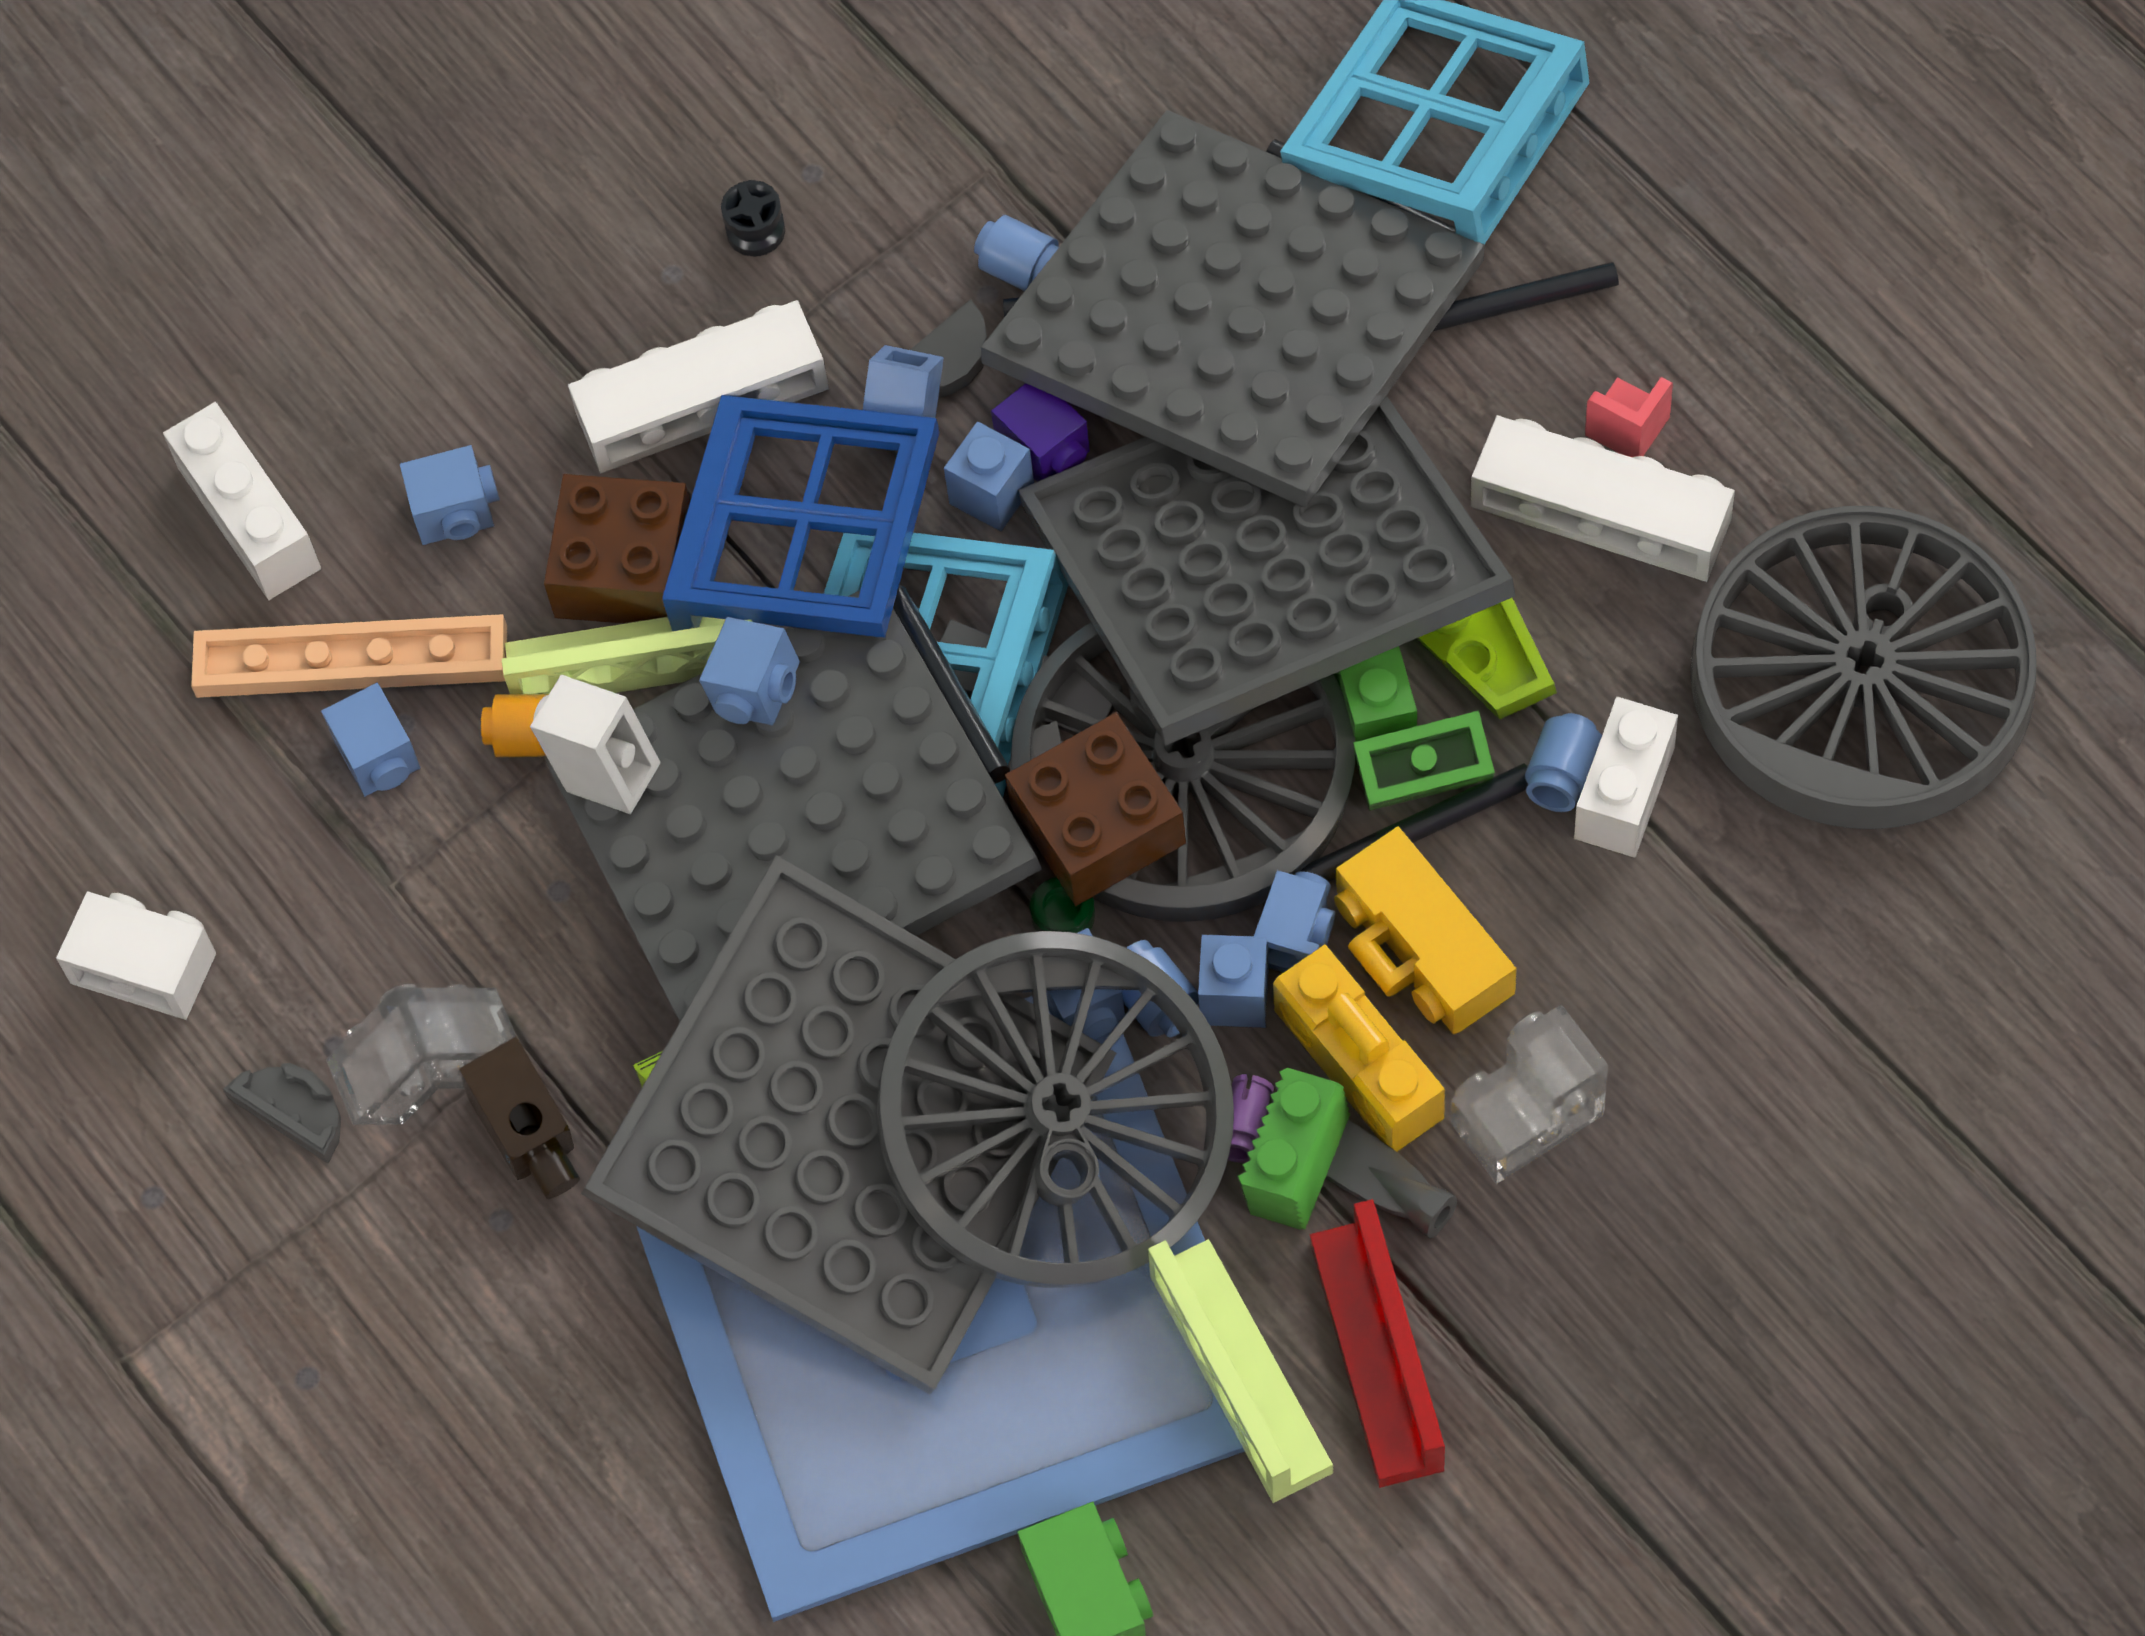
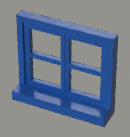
M721 395L662 597L672 631L700 627L702 617L718 619L731 617L741 620L749 619L752 622L885 638L940 433L937 418ZM756 435L819 442L802 502L739 495ZM834 444L898 451L882 511L818 504ZM731 520L795 527L778 589L714 581ZM811 529L875 536L859 598L794 591Z

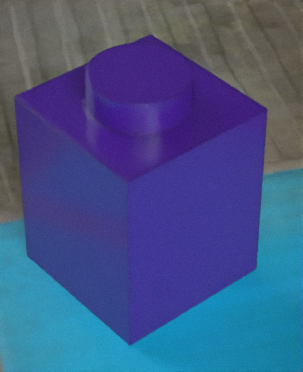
M1027 383L991 410L993 430L1030 449L1033 478L1037 482L1083 463L1087 453L1090 451L1086 420L1065 400Z

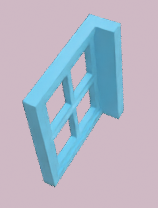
M1383 0L1281 149L1282 162L1292 164L1302 171L1334 184L1452 220L1455 224L1456 234L1485 244L1590 83L1584 41L1445 0ZM1408 26L1461 42L1430 90L1376 74ZM1477 47L1532 63L1500 112L1446 96ZM1361 96L1415 112L1382 161L1328 145ZM1431 117L1485 134L1453 183L1398 167Z
M843 533L824 594L848 597L861 590L875 536ZM913 533L904 568L931 572L919 608V612L929 629L931 628L947 574L1007 581L987 648L943 642L937 643L953 670L979 673L970 700L1008 765L1011 759L1013 729L1021 701L1032 679L1040 669L1044 655L1047 656L1068 587V583L1060 571L1057 555L1051 549ZM1006 779L995 784L1002 798L1007 786Z

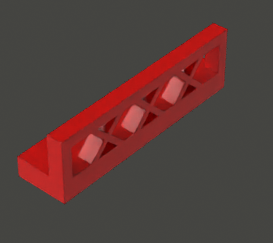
M1374 1200L1355 1203L1354 1223L1309 1234L1310 1246L1379 1488L1444 1472L1445 1444Z

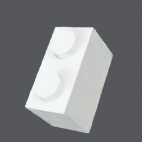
M560 675L550 694L544 696L535 709L530 728L566 792L631 814L661 762L627 697Z
M1616 696L1576 806L1574 839L1634 858L1636 857L1675 749L1677 714Z
M87 891L56 959L70 984L187 1020L216 956V951L203 924L188 914L179 911H169L167 916L146 910L142 903L121 893H111L110 897L107 898Z

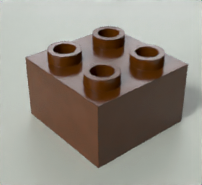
M563 474L544 586L554 618L626 624L668 617L662 597L690 504L686 483Z
M1117 712L1005 774L1010 807L1075 906L1186 844L1183 811Z

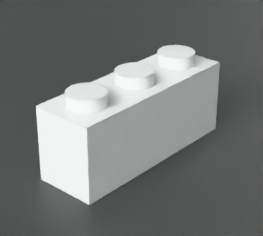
M216 401L163 432L177 468L268 600L321 570L307 532Z

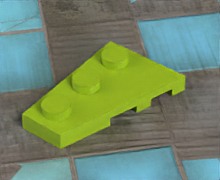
M1513 598L1417 638L1499 720L1557 694L1555 684Z

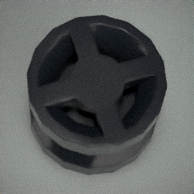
M748 180L739 182L726 192L722 199L721 212L727 239L732 248L742 255L753 257L767 255L777 249L784 239L786 229L779 195L774 188L763 181ZM747 220L752 221L754 226L747 225Z

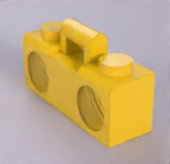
M1399 826L1336 868L1337 895L1334 896V902L1348 924L1353 928L1363 924L1366 928L1365 931L1357 935L1349 943L1348 949L1388 997L1395 995L1414 982L1415 990L1412 991V997L1421 1013L1433 1024L1441 1019L1454 1035L1515 994L1516 967ZM1386 942L1403 964L1396 967L1380 945Z
M1326 944L1276 978L1273 983L1274 1011L1330 1080L1344 1087V1096L1379 1140L1398 1152L1444 1119L1445 1088L1405 1040L1402 1041L1365 996V991Z

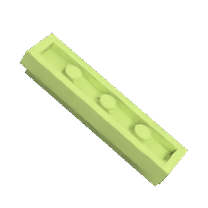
M668 617L506 642L507 658H502L503 675L510 694H550L560 675L614 693L686 682L703 673L726 619L702 617L700 627L672 631Z
M1208 1239L1175 1256L1166 1240L1148 1248L1150 1278L1272 1502L1275 1503L1333 1474V1464L1210 1240Z

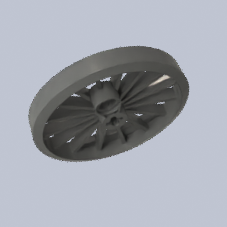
M1879 506L1834 507L1800 515L1771 528L1749 543L1726 566L1709 593L1694 637L1690 664L1691 689L1702 728L1719 757L1744 784L1767 801L1797 816L1832 826L1855 829L1900 827L1937 817L1967 802L1986 788L2012 759L2024 738L2034 706L2036 691L2035 638L2024 603L2008 576L1985 551L1959 532L1940 522L1904 510ZM1849 544L1855 610L1853 625L1811 551L1812 549ZM1861 544H1875L1902 549L1889 584H1877L1864 590ZM1912 553L1928 558L1948 569L1914 604L1909 595L1899 588ZM1796 555L1835 627L1765 571ZM1960 579L1971 586L1986 602V604L1910 634L1911 628ZM1751 584L1816 637L1729 608L1739 594ZM1875 610H1887L1895 614L1898 620L1893 625L1884 626V621L1875 619V622H1872L1867 615ZM1995 619L1999 621L2010 646V649L1917 652ZM1723 627L1806 655L1714 658L1711 650L1718 628ZM1861 665L1869 667L1866 674L1858 673ZM2014 668L2016 679L2015 698L2008 700L1922 671ZM1811 675L1730 709H1725L1722 706L1714 682V678ZM1827 689L1776 740L1740 725ZM1914 690L2005 719L2006 722L1990 745L1982 746ZM1839 699L1844 702L1823 757L1792 747ZM1894 699L1972 762L1953 775L1942 780L1938 779ZM1874 705H1879L1922 784L1879 774ZM1853 707L1862 708L1867 771L1833 761Z
M1090 622L1065 640L1048 657L1028 686L1021 701L1013 729L1011 747L1012 770L1046 752L1034 751L1032 749L1034 731L1040 727L1044 719L1057 721L1079 731H1083L1101 721V719L1052 701L1066 679L1073 672H1078L1111 702L1116 710L1144 734L1141 735L1129 730L1173 798L1176 793H1179L1178 805L1183 811L1186 844L1178 848L1177 881L1165 885L1146 883L1135 880L1139 873L1137 871L1093 896V898L1128 914L1148 919L1176 922L1203 921L1226 917L1266 902L1277 870L1295 875V873L1302 870L1309 863L1319 859L1333 839L1346 809L1355 766V751L1353 747L1355 737L1343 692L1334 674L1308 685L1318 699L1316 701L1226 734L1254 709L1252 708L1165 745L1131 687L1130 701L1089 663L1093 658L1108 650L1092 622ZM1321 718L1328 720L1335 744L1333 750H1239ZM1184 749L1185 753L1192 757L1183 759L1182 755L1176 750ZM1235 769H1333L1334 772L1326 797L1321 802ZM1224 785L1309 816L1313 820L1304 831L1283 840ZM1205 791L1268 848L1235 860ZM1188 793H1192L1224 865L1187 878Z
M1041 931L1016 934L983 944L952 961L919 991L900 1019L887 1050L878 1089L877 1122L885 1164L900 1198L918 1224L941 1247L967 1265L1004 1281L1032 1287L1069 1288L1102 1282L1135 1270L1149 1262L1148 1248L1165 1240L1169 1247H1172L1191 1229L1213 1198L1225 1171L1233 1135L1234 1106L1230 1076L1219 1042L1199 1007L1175 980L1146 958L1116 943L1072 932ZM1082 989L1059 1071L1056 1073L1046 991ZM1094 989L1139 990L1141 996L1075 1077L1070 1075ZM1032 992L1041 1071L999 995ZM982 998L1025 1077L938 1005ZM1149 1001L1154 1002L1175 1025L1181 1034V1038L1086 1087L1083 1084L1086 1078ZM929 1019L1014 1090L909 1058L910 1047L923 1020ZM1183 1049H1188L1191 1052L1203 1087V1092L1091 1101V1098ZM904 1072L1015 1108L902 1117L901 1094ZM1052 1095H1055L1059 1106H1068L1070 1110L1060 1122L1057 1121L1054 1111H1044L1043 1105ZM1203 1106L1206 1110L1204 1150L1092 1115ZM1021 1121L922 1174H919L905 1136V1130ZM1025 1132L1028 1133L958 1221L954 1220L945 1211L926 1186V1184ZM1092 1132L1196 1164L1198 1172L1183 1203L1178 1204ZM1035 1141H1037L1038 1145L1008 1251L1005 1252L979 1239L965 1228ZM1067 1158L1073 1162L1080 1175V1183L1077 1188L1064 1189L1052 1181L1048 1169L1051 1159ZM1097 1158L1168 1215L1169 1220L1161 1230L1140 1244L1134 1242L1098 1177L1099 1164ZM1089 1192L1122 1252L1098 1260L1079 1262L1072 1204L1078 1202ZM1036 1194L1045 1202L1058 1206L1064 1263L1043 1262L1019 1256Z

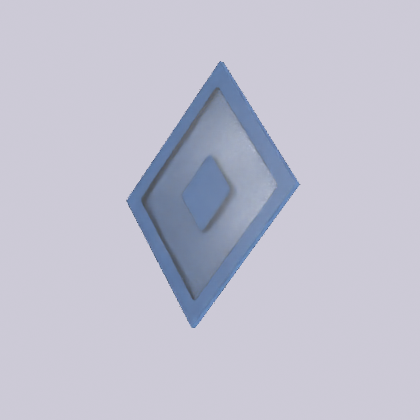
M1032 996L1025 998V1000L1033 1004ZM1111 1031L1094 1040L1102 1044ZM1124 1034L1120 1036L1111 1048L1117 1054L1104 1078L1134 1063ZM1138 1073L1099 1093L1091 1101L1148 1097ZM1154 1110L1092 1115L1164 1138ZM1092 1132L1178 1204L1183 1203L1187 1194L1171 1156ZM1067 1158L1059 1159L1050 1176L1052 1181L1064 1189L1077 1188L1080 1183V1175L1073 1162ZM1097 1158L1099 1164L1098 1177L1134 1242L1140 1244L1161 1230L1169 1220L1168 1215ZM1089 1192L1078 1202L1072 1204L1079 1262L1098 1260L1122 1252ZM1039 1196L1031 1211L1019 1256L1043 1262L1064 1263L1058 1206L1045 1202ZM1198 1221L1178 1242L1170 1247L1174 1256L1205 1241ZM636 1226L773 1622L1018 1534L1017 1531L1092 1501L1096 1506L1245 1452L1150 1278L1149 1262L1135 1270L1102 1282L1069 1288L1032 1287L995 1278L939 1384L929 1395Z

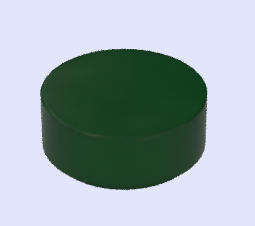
M1057 877L1043 882L1032 895L1030 912L1033 926L1037 932L1061 931L1078 933L1087 928L1091 930L1095 921L1093 897L1075 906Z

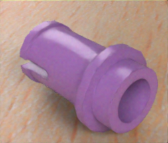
M1247 1074L1236 1076L1232 1082L1234 1123L1228 1160L1233 1162L1246 1163L1249 1161L1247 1152L1254 1150L1252 1141L1259 1138L1256 1129L1263 1126L1261 1118L1267 1115L1266 1106L1269 1105L1270 1094L1274 1093V1086L1269 1081L1255 1075L1252 1076L1250 1089L1246 1088Z

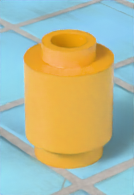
M496 694L492 707H483L481 736L483 744L493 745L496 757L546 756L530 726L533 722L534 712L538 703L544 696L549 694Z

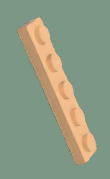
M500 614L194 631L191 687L196 698L365 689L377 682L381 688L505 681L502 658H507L505 649L507 624L504 615Z

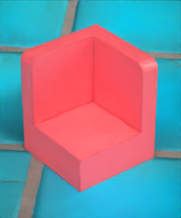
M1617 377L1606 395L1594 391L1588 399L1585 436L1619 454L1629 457L1644 456L1670 418L1673 383L1661 377L1649 394Z

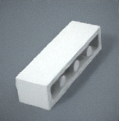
M798 300L782 306L772 305L756 312L752 317L725 327H710L700 332L693 339L668 348L657 347L650 349L638 359L611 369L600 368L587 373L581 380L568 384L577 418L600 474L709 434L721 395L793 403L829 389L823 357Z
M1498 415L1471 478V507L1705 582L1709 579L1730 525L1735 493L1734 489L1724 487L1718 480L1706 475L1689 476L1664 468L1658 461L1649 457L1625 456L1606 450L1601 444L1588 438L1577 437L1571 439L1546 431L1540 424L1531 420H1511Z

